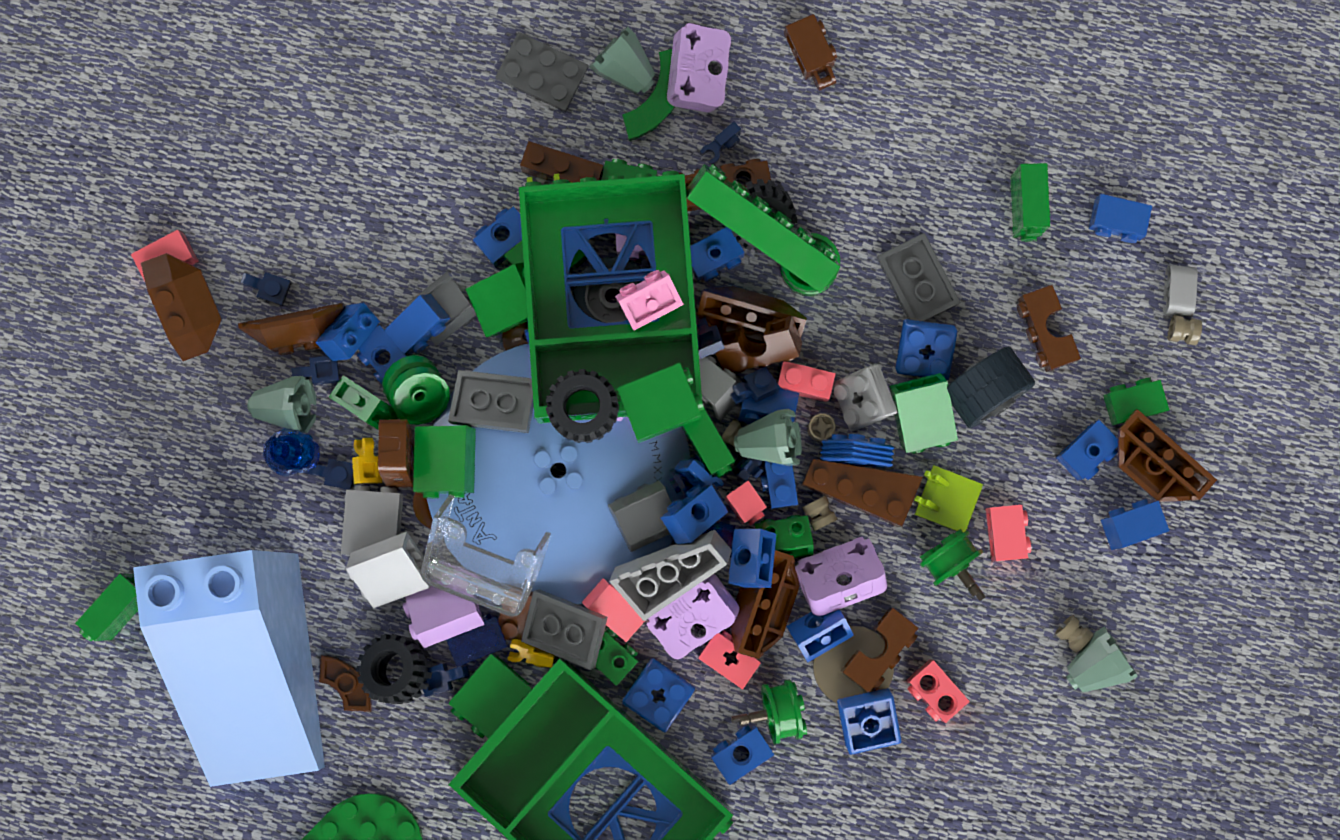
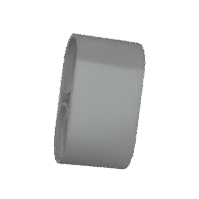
M1168 265L1165 271V275H1168V278L1164 284L1166 308H1163V313L1192 317L1196 308L1197 268Z

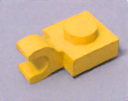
M373 438L354 440V450L358 454V457L352 458L354 484L382 483V477L378 470V456H374Z
M512 639L510 648L517 649L519 652L510 651L509 661L520 662L526 658V663L537 667H553L555 655L524 643L519 639Z

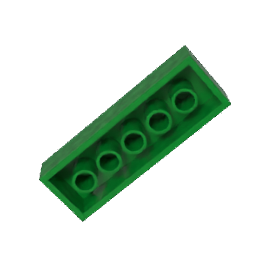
M704 164L686 188L687 199L821 293L841 267L836 260L838 256L834 253L835 251L823 242L820 245L815 243L816 240L812 238L813 235L801 226L798 230L794 228V224L791 223L792 220L780 211L774 214L769 204L761 197L756 195L753 199L749 196L748 189L740 182L734 180L731 183L725 176L726 173L716 165L712 164L711 167H708Z

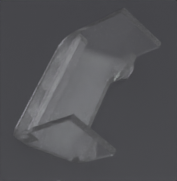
M449 495L433 517L420 572L423 581L432 587L511 617L519 615L526 605L542 567L551 533L546 532L535 551L523 549L518 552L515 561H512L465 542L467 537L465 526L461 522L449 518L455 497Z

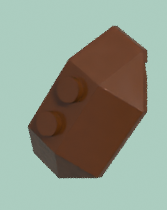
M168 253L141 262L148 294L169 342L182 361L209 352L222 318L202 270Z
M735 286L704 289L697 312L700 319L706 317L709 327L717 325L720 333L742 328L746 338L754 343L765 342L763 335L766 323L769 321L792 316L801 338L807 320L804 315L784 300Z
M337 303L238 323V328L270 350L278 352L279 355L292 354L295 348L304 347L305 350L318 349L320 347L315 342L342 313L346 305L344 303Z
M1138 409L1118 429L1117 467L1154 500L1159 502L1200 500L1217 481L1213 475Z
M775 550L771 588L740 587L736 602L739 605V613L731 625L735 652L760 659L765 651L783 637L800 587L794 565V556Z

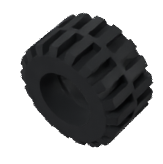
M757 179L756 184H752V181L746 182L747 191L750 193L749 196L753 199L756 195L761 197L769 204L770 208L776 210L775 214L780 211L792 220V224L797 223L795 207L783 186L780 184L776 186L774 181L768 180L766 184L763 179ZM732 231L737 242L740 245L744 244L745 249L750 251L754 248L755 252L761 253V250Z
M579 369L578 372L572 370L567 372L568 375L564 377L561 375L557 379L558 382L555 385L552 384L549 389L551 392L549 396L547 395L546 411L552 426L564 438L577 443H591L593 440H600L604 437V434L609 433L613 429L612 426L618 418L619 404L613 386L604 376H600L592 370L591 372L585 369ZM587 390L597 396L600 409L596 417L591 421L578 423L568 416L566 404L571 395L578 391Z
M384 634L381 635V638L375 637L372 639V645L366 644L363 648L365 654L359 655L358 660L361 661V665L357 666L356 672L361 674V676L357 677L358 683L364 684L361 689L364 693H369L371 699L391 704L410 703L413 701V697L419 698L422 695L421 689H427L429 684L426 683L427 678L431 679L432 673L428 672V668L432 667V661L427 660V657L430 655L427 650H422L423 646L420 642L405 636ZM398 654L403 663V671L399 680L391 684L387 678L386 669L391 658Z

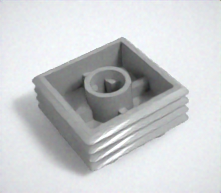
M879 364L867 366L833 382L834 395L843 412L844 421L851 432L897 414L896 406Z

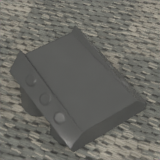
M448 272L444 273L406 304L409 306L419 295L431 294L450 316V319L445 323V330L439 335L430 338L435 346L448 339L460 327L471 323L476 315L475 310Z
M660 481L653 484H643L637 488L636 492L625 497L621 496L613 503L608 504V508L630 552L670 534L660 517L668 512L667 507L672 502L666 492V488Z

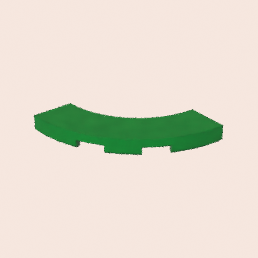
M672 49L659 52L660 75L650 97L635 110L622 114L629 141L638 139L656 129L675 108L667 100Z

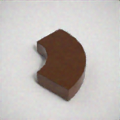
M321 655L319 682L328 684L338 691L343 700L344 711L372 712V700L369 697V693H364L361 689L364 684L358 683L357 677L361 676L360 673L356 672V669L349 663L339 658Z

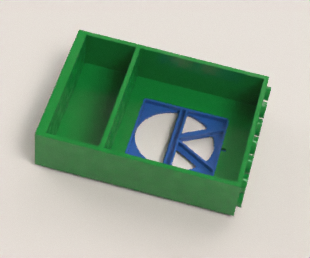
M666 171L662 173V176L639 173L635 175V178L626 179L622 175H613L607 177V180L596 181L594 177H586L580 179V182L569 183V180L561 179L552 182L553 184L542 185L541 182L525 183V186L519 187L534 418L539 424L551 423L546 411L547 395L549 396L551 392L549 389L552 384L555 385L561 375L564 377L568 375L567 372L572 370L578 372L579 369H585L588 372H591V370L595 371L598 375L604 376L613 386L619 404L618 418L628 417L617 391L618 387L678 363L681 364L682 369H689L694 382L689 385L693 395L699 394L702 401L685 174H679L678 171ZM607 233L620 234L627 237L611 272H609L589 243V239ZM636 245H639L647 255L651 265L650 269L624 270ZM578 250H582L597 273L569 274L572 260ZM659 270L660 272L665 271L670 276L684 305L633 330L628 320L603 323L587 316L573 299L570 287L644 281V277L647 274ZM587 390L574 393L566 404L567 414L573 421L592 420L600 409L597 396Z
M560 658L448 784L508 840H596L608 826H610L614 840H625L618 815L655 823L656 828L650 840H714V837L719 832L724 834L734 822L732 820V808L569 661ZM604 767L620 768L636 775L637 777L581 839L574 829L569 811L571 794L579 780L587 773ZM646 785L655 799L657 810L650 811L626 805Z

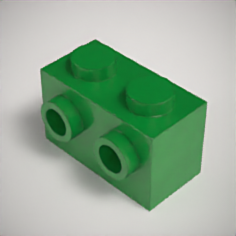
M791 515L786 519L776 521L766 519L755 524V529H763L776 534L775 550L792 555L794 559L813 556L814 544L808 515Z
M606 625L595 667L617 686L639 662L636 658L639 653L628 643L623 646L616 640L618 635Z

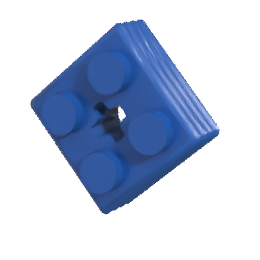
M904 319L895 366L897 373L917 377H927L941 373L946 380H949L958 333L956 327L953 325ZM926 345H930L932 352L923 355L920 349H925Z
M832 434L831 439L821 441L823 443L821 446L823 450L820 452L822 454L820 457L822 461L859 467H891L893 465L891 462L893 460L892 455L894 454L892 450L895 448L893 445L885 444L886 439L870 438L868 441L864 435L849 434V436Z
M651 658L623 698L622 704L666 733L694 693L695 687L654 658ZM660 688L664 689L663 695L666 699L664 701H653L654 695L651 692L653 690L658 691Z
M889 688L837 700L845 745L850 755L897 745L902 742L894 697ZM872 718V719H871V723H870V724H866V721H867L868 719Z

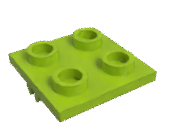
M933 465L931 471L926 470L924 476L928 479L921 497H915L914 501L918 503L914 515L954 531L961 529L965 532L983 484Z

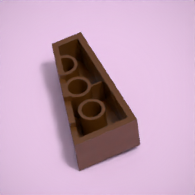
M813 459L809 464L801 486L896 527H902L923 477Z

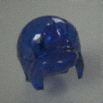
M283 428L275 432L265 442L263 458L273 472L280 476L290 477L297 473H306L315 468L320 459V447L313 441L311 435Z

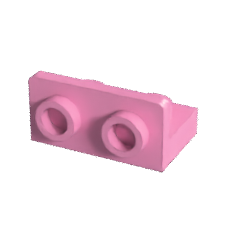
M653 271L644 277L645 280L637 285L631 283L622 287L619 290L620 293L615 296L633 330L684 305L670 276L665 271Z

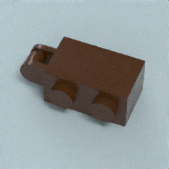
M812 14L785 26L784 36L805 80L812 77L817 89L820 91L836 84V78L831 68L834 67L837 53L832 43L828 44L825 39L826 30L822 21H817L815 15ZM825 71L827 76L820 79L818 74Z

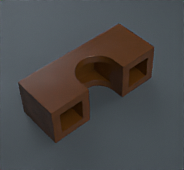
M531 141L527 143L520 164L522 173L544 180L548 178L554 179V174H559L560 180H569V183L580 182V179L586 177H594L596 181L602 180L604 165Z
M1053 284L1022 295L1018 299L1017 311L1022 319H1026L1029 328L1026 329V334L1030 343H1035L1038 353L1035 356L1039 367H1044L1045 371L1049 372L1080 360L1081 357L1072 334L1064 337H1055L1047 330L1046 321L1048 316L1062 310Z
M790 316L767 322L763 335L765 342L762 343L749 341L742 328L720 333L725 349L715 354L722 370L726 368L731 372L741 373L749 368L766 367L771 363L779 361L788 362L799 357L802 340L793 317Z
M889 607L873 628L884 639L885 646L883 652L877 657L869 658L861 651L856 650L841 669L844 675L868 693L871 689L876 691L885 680L882 676L888 667L892 670L901 659V656L898 654L904 646L909 648L918 637L915 634L918 627L892 607Z

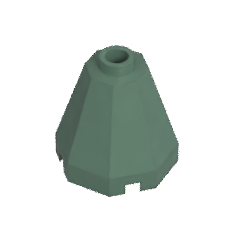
M626 27L619 33L620 37L618 39L614 38L589 67L597 75L635 94L640 91L645 93L655 83L652 80L655 72L636 34L629 27Z
M292 376L254 391L247 403L248 411L257 420L296 433H308L316 421V414L310 415L311 404L316 405V394L312 381L309 379L304 380L305 377Z
M790 409L777 410L739 429L738 435L734 438L735 450L740 452L742 457L787 466L799 465L800 459H796V456L802 453L800 427L798 422L793 423L791 417H796L795 412Z
M1105 626L1093 634L1091 640L1068 665L1067 670L1070 674L1066 676L1074 690L1080 688L1083 693L1127 683L1138 677L1132 665H1129L1126 656L1111 634L1108 633Z

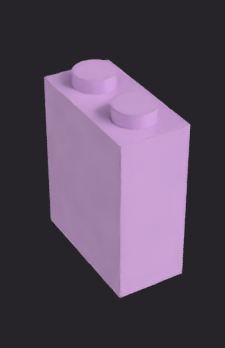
M464 568L432 580L430 588L406 596V602L403 603L405 614L412 621V624L409 625L413 640L418 639L423 648L485 625L472 581Z

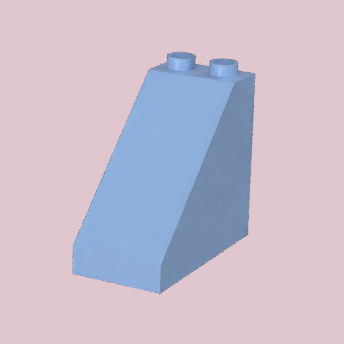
M249 550L133 567L140 628L210 787L323 769L325 763L298 554Z

